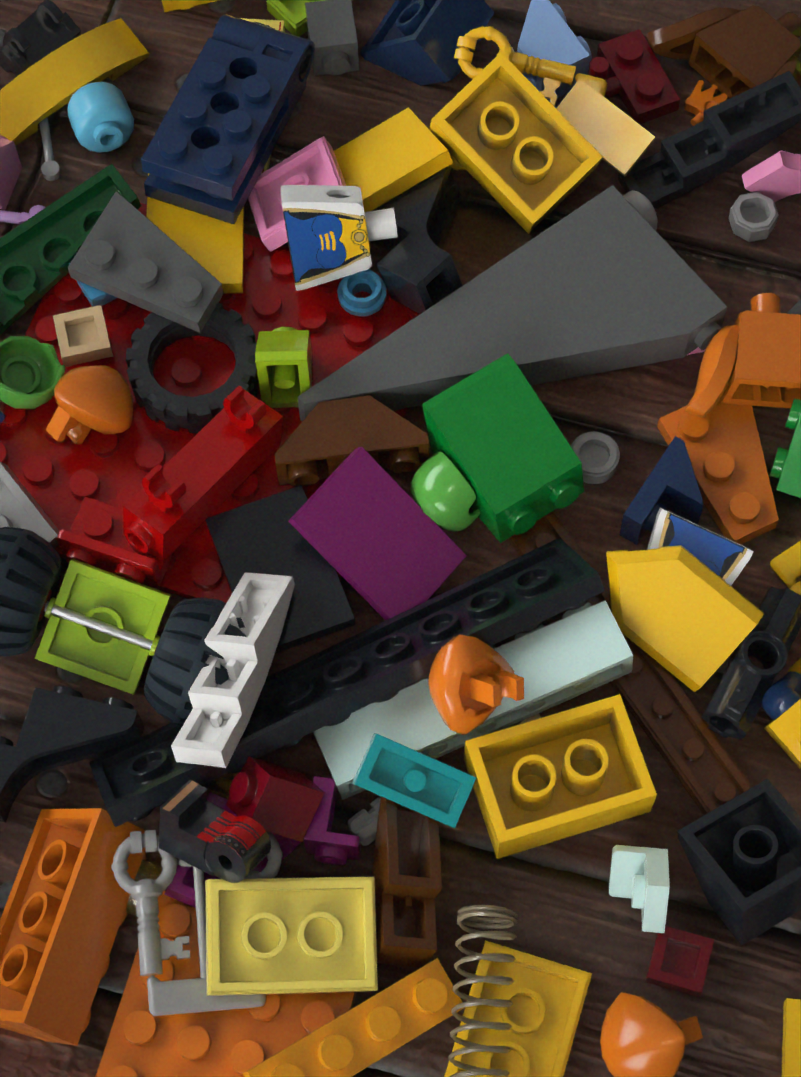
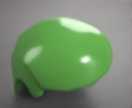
M10 336L0 342V401L14 409H35L49 402L54 396V389L58 380L65 373V365L60 364L54 346L40 343L29 336Z
M435 452L415 471L410 485L412 497L422 508L423 512L440 528L453 532L461 531L468 528L480 515L479 509L469 513V508L476 500L473 488L443 452Z

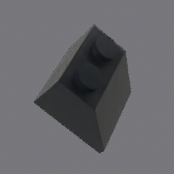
M768 779L677 831L678 839L709 905L741 945H744L801 910V817Z

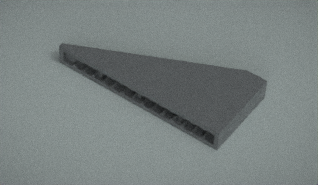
M612 185L299 395L300 420L303 421L319 402L368 395L393 411L422 406L424 402L507 353L514 359L530 385L684 358L698 347L701 350L706 349L709 340L722 329L727 306Z

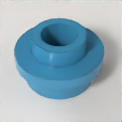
M370 269L346 276L339 283V303L346 312L352 315H372L379 311L386 301L385 283L379 275ZM361 291L370 294L366 298L354 297L356 293Z

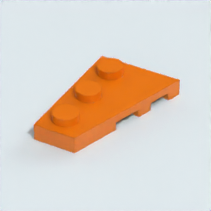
M720 399L716 407L703 418L685 412L687 405L659 418L657 428L668 446L675 436L685 442L703 503L725 538L741 545L776 528L779 518L752 405L722 404Z

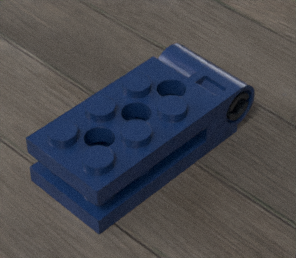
M222 15L216 24L212 38H208L141 158L142 172L149 173L144 183L145 196L235 224L306 88V80L314 59V42L234 16Z

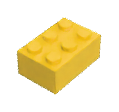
M502 52L431 119L429 130L448 149L449 153L528 234L597 168L603 158Z
M620 694L465 741L464 761L468 774L476 777L473 789L497 859L649 813L657 796Z

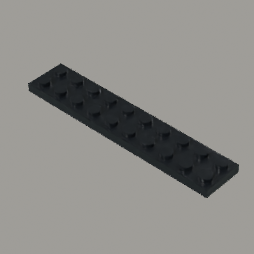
M558 538L268 676L248 725L226 768L176 762L171 745L181 730L183 723L173 722L90 761L89 764L104 804L115 827L127 821H138L147 817L153 812L154 808L164 804L189 780L204 786V784L226 773L240 772L249 756L258 759L276 749L290 748L296 745L303 736L324 726L340 724L348 719L351 713L371 703L390 700L401 689L421 679H429L431 665L436 654L447 642L459 634L476 637L493 648L496 643L514 634L527 633L538 628L544 620L564 610H575L584 606L591 597L605 591L599 573L561 538Z

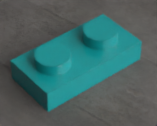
M374 733L352 784L455 828L476 777Z

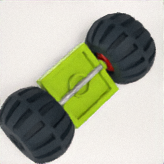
M1 527L0 657L20 655L27 652L35 643L46 618H49L34 659L134 695L150 655L153 659L145 681L144 696L158 714L173 723L184 724L193 709L188 691L201 669L209 666V664L205 663L208 657H211L209 655L224 659L220 654L208 647L204 640L211 628L214 627L226 603L221 600L202 597L183 600L174 607L162 635L158 636L160 625L171 598L170 594L72 559L69 562L57 598H54L62 571V561L59 553L47 540L33 531ZM241 617L236 618L239 628H245ZM229 624L224 632L225 635L246 637L239 628ZM220 665V669L215 667V683L221 685L229 679L227 669Z

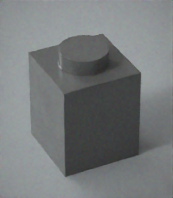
M324 0L305 3L308 38L315 44L312 63L314 76L326 74L336 76L346 72L359 71L358 41L352 1Z

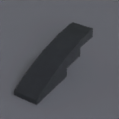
M788 71L704 110L703 122L662 140L660 152L637 162L626 176L618 172V181L626 193L632 190L642 193L651 202L654 209L689 193L732 168L801 121L800 86L791 72Z

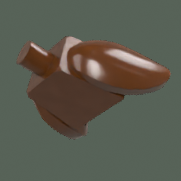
M752 5L742 11L734 8L718 7L701 12L675 24L650 31L646 35L647 41L655 53L671 59H690L689 65L709 83L717 86L722 94L725 93L728 96V99L788 71L791 72L801 88V62L798 59L801 52V41L798 39L801 37V19L793 12H787L775 20L760 6Z

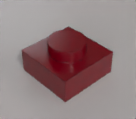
M665 926V932L657 933L645 982L700 997L703 991L714 939Z

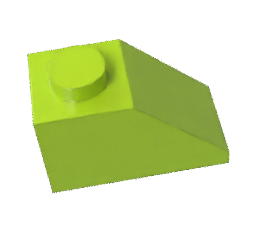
M279 327L273 331H259L255 363L261 400L269 407H299L298 396L312 387V350L309 330Z

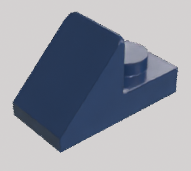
M676 436L623 514L619 535L636 545L646 530L652 533L660 507L667 511L670 510L695 524L699 523L703 509L702 496L685 442Z

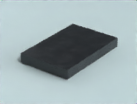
M302 485L206 519L209 533L232 593L245 572L293 576L295 585L275 654L355 625L354 615L336 570L288 522L308 500Z

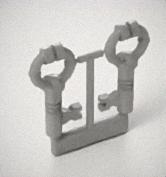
M146 830L144 834H141V831L130 832V837L126 838L118 846L111 868L120 887L136 899L137 923L139 924L137 930L139 931L140 976H150L147 979L150 1013L153 1016L263 1006L266 1003V994L207 996L204 871L194 866L193 876L201 978L160 981L155 977L156 975L163 974L162 961L168 960L171 956H176L177 960L190 959V950L183 951V945L190 943L189 936L176 937L174 941L161 938L160 925L158 924L160 921L158 917V897L172 883L176 874L178 860L175 856L159 849V836L156 835V830ZM267 832L271 841V849L267 855L268 862L266 867L261 872L251 871L244 879L274 878L278 874L283 852L272 833ZM142 848H145L146 853L158 851L162 857L161 866L163 867L160 876L156 880H133L127 872L129 854L142 853ZM179 859V865L181 867L192 866L184 862L183 860Z

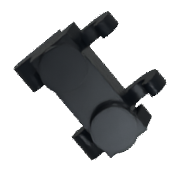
M44 0L38 5L37 10L16 28L12 27L4 34L3 47L0 49V66L6 72L12 71L18 76L46 55L80 36L81 29L66 12L62 13L54 2Z

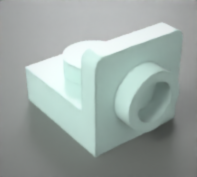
M615 845L612 848L609 895L612 897L631 898V907L641 909L643 932L664 933L670 889L668 849Z

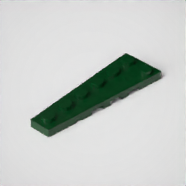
M112 164L0 238V335L69 273V263L73 260L116 191L137 210L141 207L137 195Z

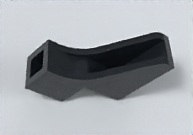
M451 165L375 209L394 208L398 234L397 238L383 239L386 247L390 248L391 251L377 263L390 298L418 314L423 313L463 286L451 254L442 249L462 198L460 189L454 182Z
M54 686L52 691L35 687L16 747L13 746V741L0 736V822L6 823L17 795L39 773L107 754L142 737L144 725L138 711L134 710V706L124 700L112 697L104 698L103 702L85 699L79 691L65 686Z

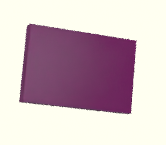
M363 447L355 448L288 521L385 621L426 602L467 556Z

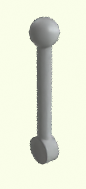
M47 117L39 122L45 158L41 171L46 180L55 181L60 177L61 170L59 164L54 161L49 120Z

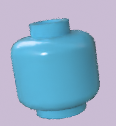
M94 82L79 88L72 95L68 103V118L77 140L83 147L89 151L99 153L109 152L121 147L129 140L134 131V118L119 88L106 82Z

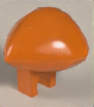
M83 366L68 371L58 380L54 389L58 408L46 428V431L56 441L63 442L67 435L75 444L82 445L91 428L107 435L121 433L131 427L133 402L130 387L124 376L108 366Z
M460 634L453 637L439 650L431 665L428 684L433 703L448 728L462 735L483 724L496 707L501 705L503 697L512 698L516 701L524 699V678L515 675L514 670L504 657L476 637Z
M621 992L607 1009L603 1021L600 1038L602 1058L609 1072L614 1077H675L684 1056L685 1046L702 1039L703 1035L697 1016L676 1022L665 1011L646 998Z

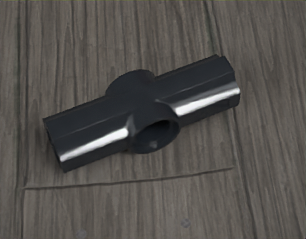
M770 587L759 606L764 615L728 659L726 671L701 716L709 725V729L724 738L732 737L742 740L746 736L762 705L764 693L771 687L777 674L786 665L788 652L801 628V595L788 588L777 589ZM748 656H753L759 659L762 662L764 669H760L753 665Z

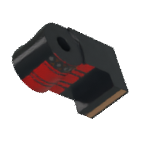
M189 780L160 807L159 849L212 876L215 875L231 883H238L269 854L271 849L270 838L266 830L256 820L247 816L237 817L207 800L208 789Z

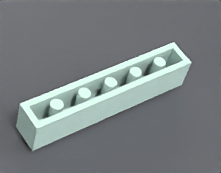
M606 600L593 606L587 602L578 609L566 611L562 616L563 619L545 627L541 624L538 628L527 633H517L514 637L515 640L497 648L494 646L493 649L506 659L514 670V674L524 678V699L516 701L512 698L503 697L501 705L496 707L485 722L465 735L450 730L444 723L430 695L429 679H421L418 683L400 690L390 700L380 703L374 702L351 713L350 717L340 724L324 726L313 731L342 800L366 790L352 783L374 733L436 759L465 746L466 740L502 730L631 673L633 654Z

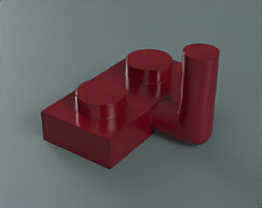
M640 29L598 44V57L591 60L589 75L606 80L605 98L619 94L632 119L638 124L679 109L680 98Z

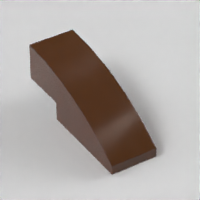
M381 796L372 876L375 879L377 963L422 967L427 964L437 951L435 898L442 890L439 821Z

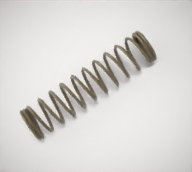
M464 906L457 911V924L469 934L460 937L456 941L455 946L469 956L458 960L454 964V968L459 974L468 979L456 983L453 986V991L457 996L467 1001L453 1007L451 1013L457 1020L467 1024L453 1029L450 1032V1037L456 1043L466 1047L455 1050L448 1056V1059L455 1066L468 1071L458 1072L450 1077L476 1075L507 1076L510 1074L508 1070L471 1066L455 1060L454 1057L471 1052L508 1053L511 1050L509 1047L472 1043L456 1037L455 1034L464 1030L478 1028L509 1030L512 1028L509 1023L477 1021L459 1015L457 1010L477 1005L511 1007L513 1003L510 1000L481 999L469 996L458 991V987L478 982L510 985L514 980L503 976H479L466 972L459 967L462 963L481 959L495 962H513L516 959L513 955L502 953L481 954L462 947L461 942L478 937L514 940L517 936L512 932L478 931L467 926L482 929L510 928L517 924L516 918L518 915L513 910L500 906ZM476 916H492L499 918H482Z

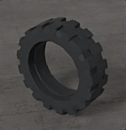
M218 303L201 333L152 312L144 319L145 325L142 329L136 328L131 337L132 348H127L126 352L129 381L140 408L144 407L147 416L156 423L161 420L165 422L166 428L179 432L180 428H186L189 430V433H198L224 408V399L239 385L256 397L258 393L257 383L259 381L255 363L257 345L255 334L249 324H243L242 316L235 310L231 309L228 312L223 309V304ZM195 335L213 337L226 344L232 350L236 360L234 371L225 384L211 393L195 397L175 395L162 388L154 378L153 369L155 361L166 347L178 339Z

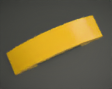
M122 18L98 26L74 38L30 66L0 90V135L14 141L15 146L38 131L39 122L68 104L72 95L79 88L89 83L101 82L107 77L114 81L147 59L149 52Z

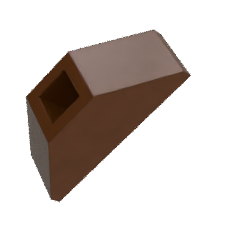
M370 395L319 402L274 454L279 485L290 484L295 487L300 485L307 487L317 483L319 480L328 479L355 448L363 447L385 471L391 470L394 473L415 471L429 458L428 434Z

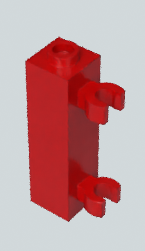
M240 385L224 399V408L163 467L157 464L142 478L143 487L123 505V534L127 541L136 550L142 553L149 552L164 562L280 446L283 416L247 392Z

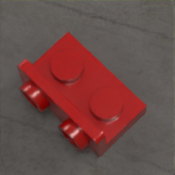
M85 496L70 530L61 529L56 538L67 563L75 559L158 589L174 554L173 552L162 562L149 552L142 553L136 550L123 534V508Z

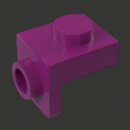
M314 776L313 783L325 793L303 839L306 853L314 854L316 861L329 865H345L347 859L359 860L361 853L360 837L332 832L338 797L334 779Z

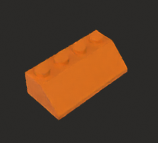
M102 808L41 809L0 918V1028L46 1042L78 1046L81 1034L89 1024L91 1006L100 980L108 970L110 963L109 955L119 926L124 922L128 913V900L131 894L121 888L114 877V872L111 868L113 857L118 846L126 838L130 837V832L141 831V834H144L146 830L128 821L115 827L108 811ZM142 848V853H130L127 859V872L135 881L146 861L145 848Z

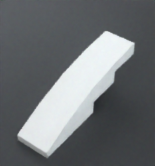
M245 572L221 611L214 627L211 628L204 640L208 647L224 659L209 655L211 657H208L205 662L209 666L201 669L188 691L193 709L171 745L176 762L227 767L248 725L266 681L295 585L293 576ZM241 617L245 628H239L236 618ZM229 624L239 628L246 637L225 635L224 632ZM220 665L227 669L229 679L221 685L215 683V667L220 669Z

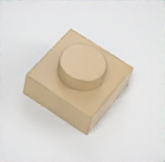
M102 305L53 315L61 358L65 367L113 357Z

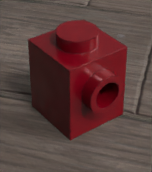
M249 756L241 772L234 777L231 783L226 806L237 816L253 818L262 825L266 832L303 842L325 792L302 772Z

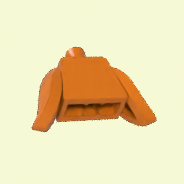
M762 293L754 296L750 302L751 311L740 312L733 325L724 326L709 340L702 358L696 389L685 408V412L703 418L716 407L720 399L722 404L791 409L794 398L801 400V315L781 313L780 298L776 294Z

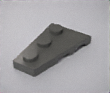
M117 191L68 266L71 278L201 333L224 294L222 283Z

